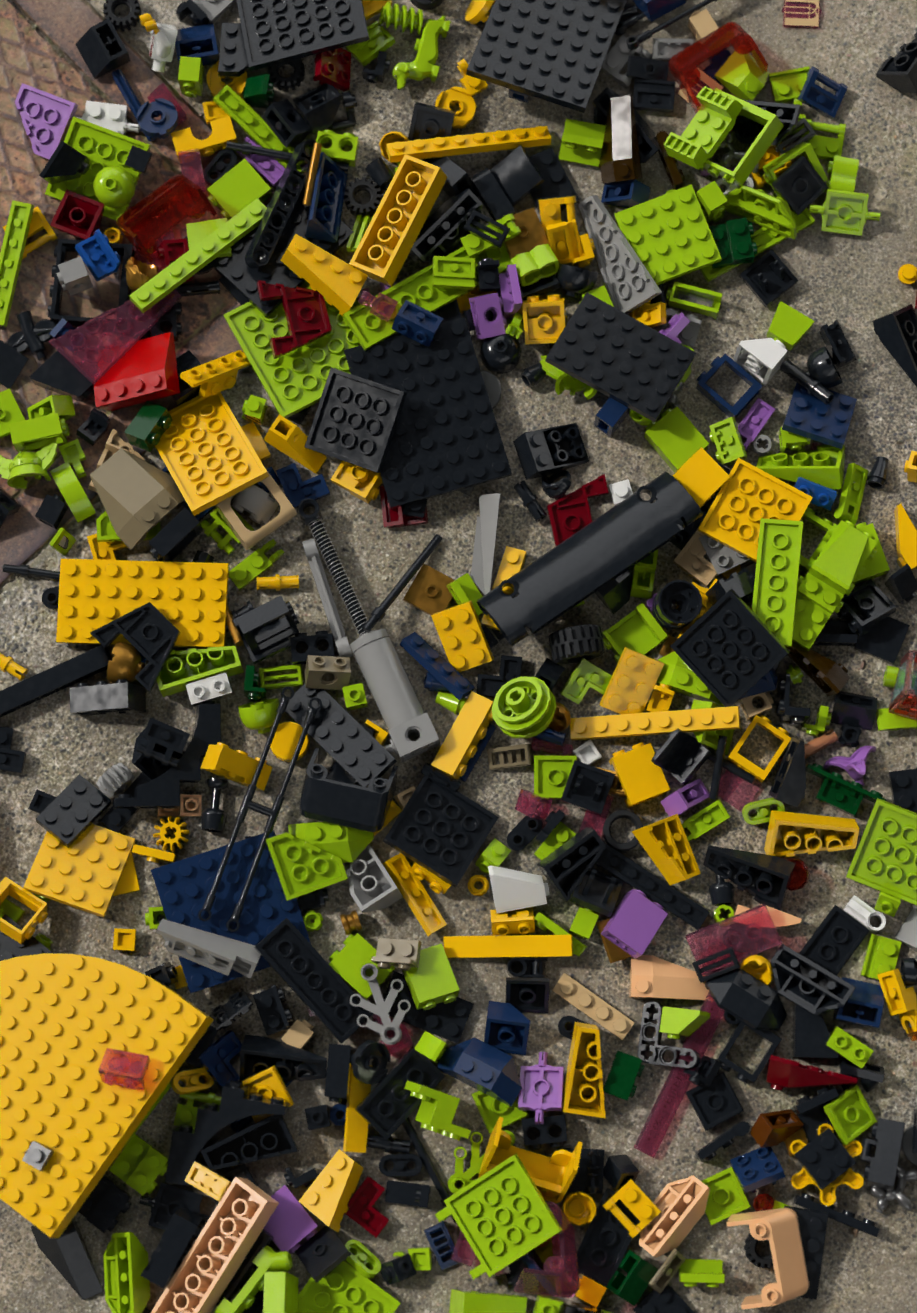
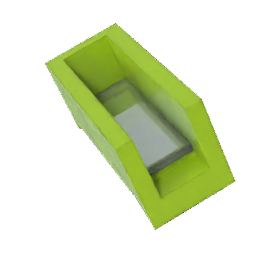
M674 281L673 288H668L666 299L669 300V307L717 319L723 294Z

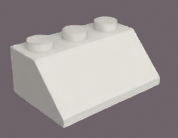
M772 338L744 340L739 343L733 360L766 386L780 369L788 350L785 349L786 346L781 341L773 340Z

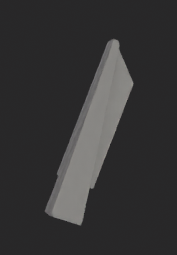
M500 493L479 495L480 517L477 516L471 578L484 595L489 593L491 589Z
M161 919L156 930L157 934L163 936L168 952L229 976L231 969L251 979L260 958V954L254 948L255 945L169 920Z

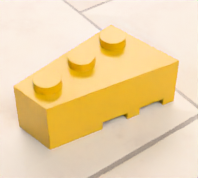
M678 814L632 831L669 885L701 874Z

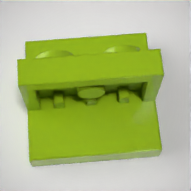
M566 118L558 159L599 167L606 126Z

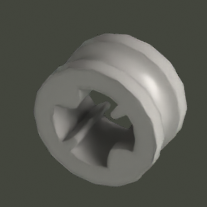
M759 435L754 439L752 449L758 455H765L770 451L772 441L766 435ZM757 441H765L767 443L765 446L766 449L762 447L758 448L757 446L759 443Z

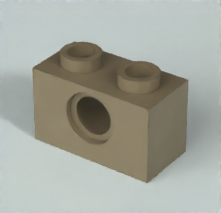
M307 656L305 667L306 688L342 690L343 687L349 686L351 676L350 657Z

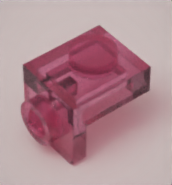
M521 789L515 810L531 818L546 819L552 799L540 797L528 790Z

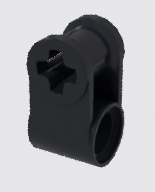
M515 957L507 963L506 970L511 977L547 978L545 966L548 958ZM513 962L521 963L522 971L520 973L512 972L511 964Z

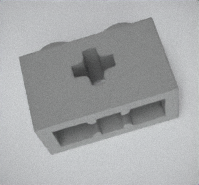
M81 256L58 265L60 272L56 273L63 290H68L70 296L94 287Z

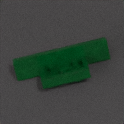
M808 764L805 768L806 772L823 779L815 799L853 817L856 815L863 798L873 803L876 802L877 798L886 801V799L882 798L883 795L874 790L869 792L863 789V785L855 781L847 782L843 780L844 777L835 772L830 774L824 771L825 768L819 764Z

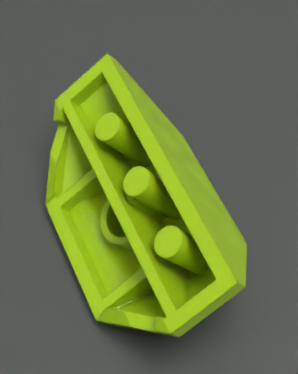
M742 185V187L740 186L724 194L728 200L725 211L741 218L747 217L748 221L794 240L796 239V224L788 202L783 198L772 196L762 189H755L746 185Z
M675 651L658 659V661L664 663V666L655 685L665 684L672 687V691L701 701L714 702L725 707Z
M328 822L288 824L289 834L341 858L342 863L354 862L374 839V832Z
M133 1232L113 1233L103 1255L105 1300L113 1313H142L150 1299V1281L141 1276L143 1270L149 1264L148 1252Z

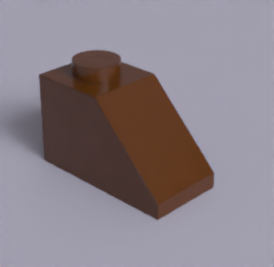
M792 1109L762 1113L749 1133L761 1148L779 1145L801 1129L804 1124Z

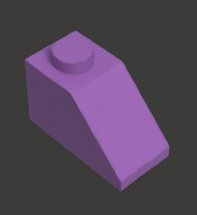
M699 778L676 790L660 802L669 817L675 814L680 816L709 798L710 793Z

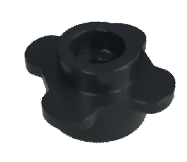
M848 724L842 725V734L838 738L839 743L857 747L862 730L859 727L855 728Z

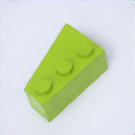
M451 1289L449 1313H526L527 1297Z

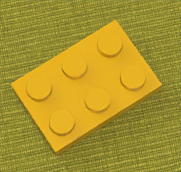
M471 600L431 615L449 663L458 672L494 660Z
M624 647L599 705L619 714L643 713L664 663Z

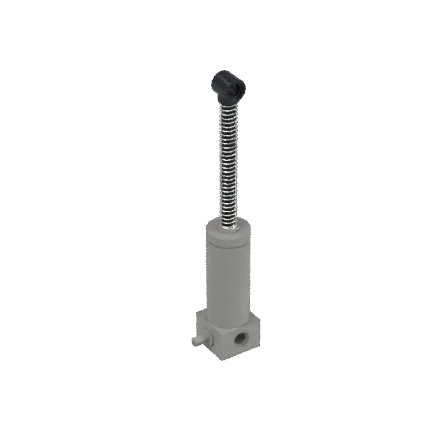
M311 498L302 500L298 508L300 517L305 525L311 529L312 536H314V540L318 544L317 547H319L321 554H323L324 561L328 565L327 568L330 569L329 572L333 576L332 579L334 578V583L338 587L337 590L341 594L340 597L343 598L342 601L346 605L345 608H348L347 612L351 616L350 619H353L354 626L358 630V634H360L357 640L350 644V648L388 728L391 744L384 746V748L389 753L395 752L396 755L398 754L402 763L439 746V737L428 713H425L387 630H371L368 633L362 629L367 622V617H365L364 610H362V606L358 602L359 599L356 598L357 595L353 591L354 588L350 585L349 577L345 574L346 570L343 569L344 567L341 565L340 559H338L339 556H337V552L333 548L334 545L330 541L331 538L326 533V527L321 522L323 516L320 512L319 504ZM309 506L315 508V512L311 515L304 513L305 508ZM413 734H417L419 736V739L417 741H411L409 740V737Z

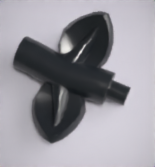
M31 311L18 314L17 318L21 331L13 333L6 344L12 348L16 347L17 351L21 354L30 348L32 354H36L38 361L44 360L46 358L44 354L46 348L43 342L53 339V336L49 333L57 324L49 319H42L34 324Z

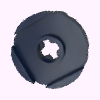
M158 98L151 103L147 101L137 112L138 126L140 131L147 136L165 139L178 125V112L174 104L166 99ZM159 115H161V120H154V117H159Z

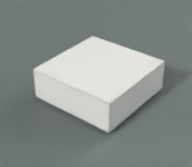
M591 739L572 751L577 756L579 762L588 765L602 758Z

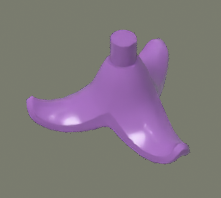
M860 747L851 757H832L825 762L823 767L825 770L830 766L840 767L855 782L864 786L863 776L866 774V760L870 752L876 751V747Z

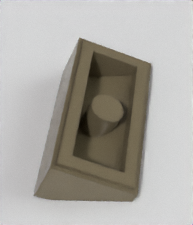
M674 1248L649 1282V1286L660 1294L686 1258Z

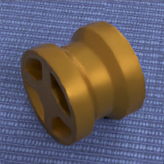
M356 910L351 911L348 915H340L346 935L351 934L354 930H363Z

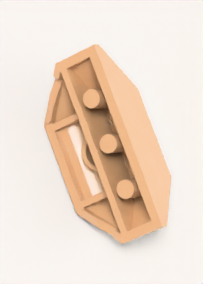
M694 1175L668 1183L653 1202L661 1212L640 1231L639 1245L655 1258L672 1251L674 1248H678L704 1215L710 1188Z

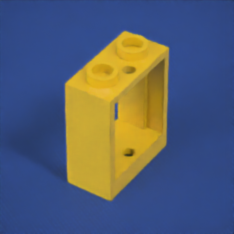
M756 715L726 760L754 775L755 779L762 783L790 742L791 737L788 736L789 732L781 727L777 729L771 725V720L767 717ZM756 724L783 741L764 770L737 753Z
M4 877L0 882V905L10 895L36 912L22 930H19L0 917V931L22 944L25 939L29 940L32 937L35 927L46 920L48 916V903L23 889V887L9 878Z

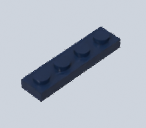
M416 632L402 639L399 645L459 701L475 689L465 677Z

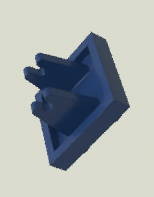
M760 1147L730 1159V1164L745 1193L751 1191L753 1194L757 1188L770 1183L773 1186L777 1180L786 1177L771 1147Z

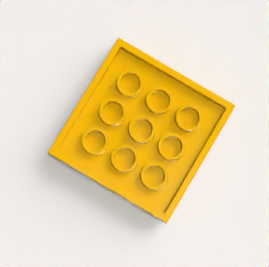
M738 458L729 473L730 480L721 487L698 531L756 562L761 518L800 521L813 497Z
M91 824L67 848L47 831L23 889L105 918L130 852L136 842L135 838Z

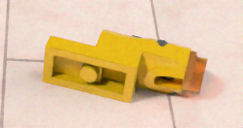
M899 968L878 974L877 976L890 1016L898 1014L907 1037H910L911 1042L916 1041L917 995L914 986L905 988Z

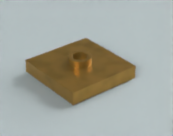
M534 207L513 214L516 226H519L521 234L503 242L510 259L519 253L530 252L537 245H550Z
M423 564L403 601L431 616L434 613L447 609L453 596L446 585L454 580Z

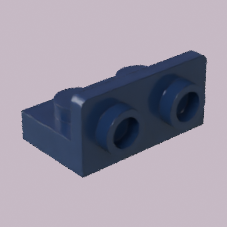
M406 300L396 315L392 329L429 347L435 333L442 324L443 318Z

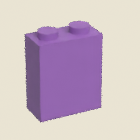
M632 889L625 894L601 932V935L633 958H638L643 955L668 913L663 910L664 908L660 904L648 900L642 891Z
M285 1184L271 1196L279 1204L263 1229L274 1237L272 1240L281 1251H288L292 1254L301 1246L298 1243L304 1237L309 1240L318 1232L315 1228L319 1225Z

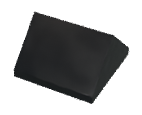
M506 977L505 1003L512 1004L521 1013H548L550 978Z

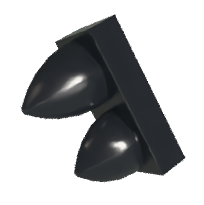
M841 1057L839 1064L840 1074L854 1078L861 1077L862 1086L866 1092L876 1088L879 1082L883 1083L885 1076L884 1067L866 1063L863 1068H859L846 1058ZM841 1085V1086H842L843 1090L845 1091L846 1089H848V1088H849L850 1086H852V1085Z

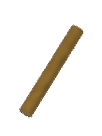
M314 143L303 199V205L311 206L322 148L320 143Z
M227 605L226 624L235 645L240 647L244 642L233 622V616Z

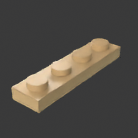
M565 973L552 989L554 993L620 1040L625 1038L635 1023Z

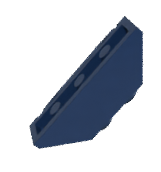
M475 1037L447 1048L436 1066L440 1071L510 1107L513 1106L522 1090L513 1057Z

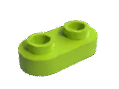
M773 797L750 802L743 807L742 817L750 825L769 822L771 815L770 806L776 805L775 811L784 812L785 806L781 801ZM750 810H756L754 815H749Z
M357 1240L346 1242V1248L353 1254L345 1260L364 1277H375L381 1270L380 1260L361 1242Z

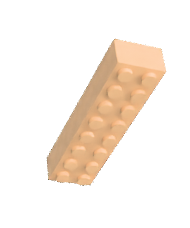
M235 1177L151 1313H211L279 1203L250 1180Z

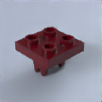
M338 48L316 54L314 58V63L316 64L313 81H319L320 85L327 83L343 92L350 90L351 52Z

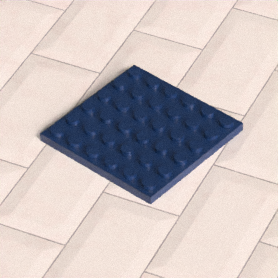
M274 830L269 834L268 838L276 836ZM264 833L234 843L215 893L216 898L211 909L212 916L208 921L199 920L198 912L203 908L207 895L212 889L228 845L151 870L166 920L256 946L287 918L311 944L297 899L294 898L287 901L267 843L243 904L244 908L239 919L240 927L236 932H230L226 929V922L231 919L234 908L240 900ZM207 911L201 913L203 919L208 917ZM234 921L230 922V929L233 930L236 928V923ZM261 955L254 972L271 967ZM178 956L190 993L244 976L231 969L229 976Z

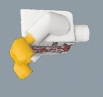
M145 13L139 16L141 25L145 26L146 31L152 34L149 56L154 59L152 70L164 72L166 61L172 62L178 30L174 25L157 23L149 13Z

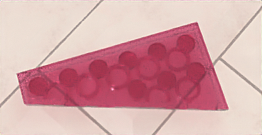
M173 290L144 313L131 300H128L123 305L115 309L112 308L85 322L84 325L74 330L71 329L65 332L66 334L56 339L53 338L48 342L94 385L182 297L176 290Z

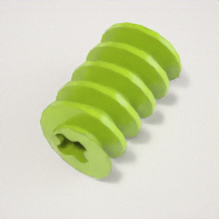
M386 2L382 7L378 26L380 27L384 21L386 22L387 29L392 23L394 30H397L398 26L401 25L402 32L409 27L410 34L417 29V34L419 35L423 24V11L418 9L415 13L414 7H410L407 12L405 5L399 10L397 3L391 8V3Z

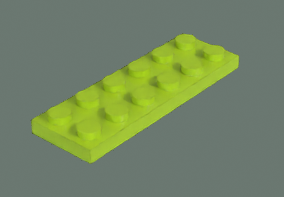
M761 518L752 611L785 647L792 648L804 523L803 521Z

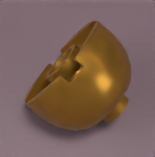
M122 642L115 644L111 654L115 655L113 660L108 662L107 680L110 683H116L119 679H127L129 683H132L136 679L135 676L144 668V662H141V654L134 646Z

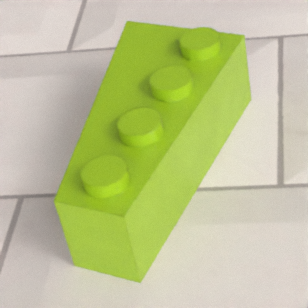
M236 646L209 647L208 649L193 648L182 651L172 650L157 679V683L162 696L166 697L187 690L186 684L221 673H226L230 677L243 673L244 670Z

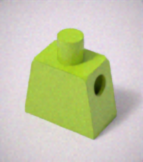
M780 301L766 336L773 340L781 341L786 346V349L791 351L812 328L814 320Z

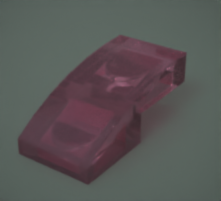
M607 796L601 815L586 810L579 832L588 826L595 829L599 836L601 835L614 796Z

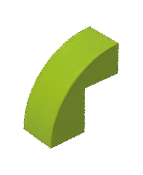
M69 462L50 471L78 523L96 513Z

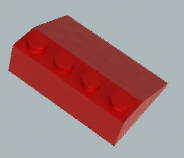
M173 332L100 351L94 382L95 405L97 408L113 411L180 393Z

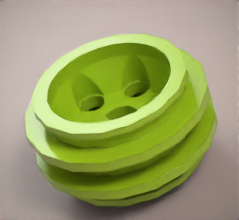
M518 677L508 681L496 693L492 705V718L504 734L512 738H530L540 734L552 722L556 710V698L543 680L536 677Z

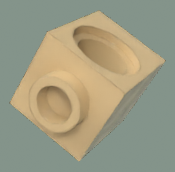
M707 9L703 11L697 10L690 15L687 26L700 46L713 35L717 37L719 28Z
M764 692L742 698L738 702L746 719L750 720L756 715L759 716L770 711L773 699L769 692ZM760 699L763 707L755 708L752 705V700Z
M297 1019L281 1040L288 1045L303 1049L315 1034L312 1031L314 1026L305 1019L302 1022Z

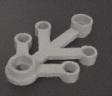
M367 963L361 968V976L364 980L368 981L376 1005L363 999L359 994H353L350 997V1004L380 1016L383 1025L371 1021L365 1014L358 1016L357 1024L362 1028L367 1027L380 1033L381 1040L385 1044L394 1045L402 1037L399 1026L405 1013L410 1010L411 1005L408 1000H401L398 1003V1012L391 1022L389 1011L398 993L403 989V982L399 979L391 982V989L384 1002L376 980L378 969L374 964ZM369 968L374 971L371 977L365 974V971ZM394 982L401 983L399 990L393 988ZM358 996L360 1003L353 1004L352 998ZM402 1002L408 1004L407 1010H401L400 1004ZM366 1017L368 1020L367 1024L361 1025L359 1019ZM389 1030L395 1032L394 1038L387 1037Z

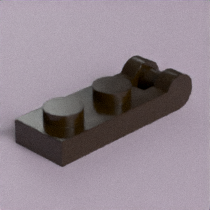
M660 131L656 136L660 148L658 154L672 188L678 190L682 188L685 178L682 170H678L676 166L677 159L668 156L664 147L668 133Z

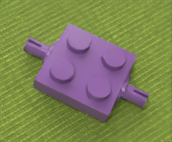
M539 1052L538 1064L521 1066L520 1068L522 1090L519 1093L518 1108L519 1110L534 1111V1123L538 1125L539 1122L540 1125L544 1124V1112L562 1111L564 1067L548 1065L547 1052Z

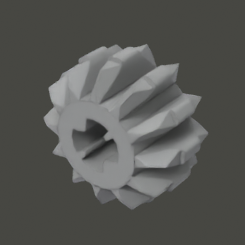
M118 763L103 773L97 782V786L108 798H113L132 783L134 776L127 766L123 763Z

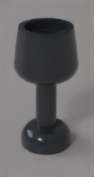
M209 778L207 779V785L212 789L211 808L202 811L201 825L203 831L219 833L223 832L227 818L226 813L219 809L221 790L228 786V781Z
M716 874V883L709 887L712 906L734 904L733 884L725 882V879Z

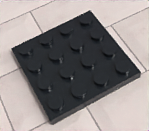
M331 367L305 448L381 473L407 393Z
M730 589L670 646L725 707H731L790 653L733 589Z
M424 775L383 842L453 887H456L499 817L460 792H455L449 789V786H444L433 780L431 776Z

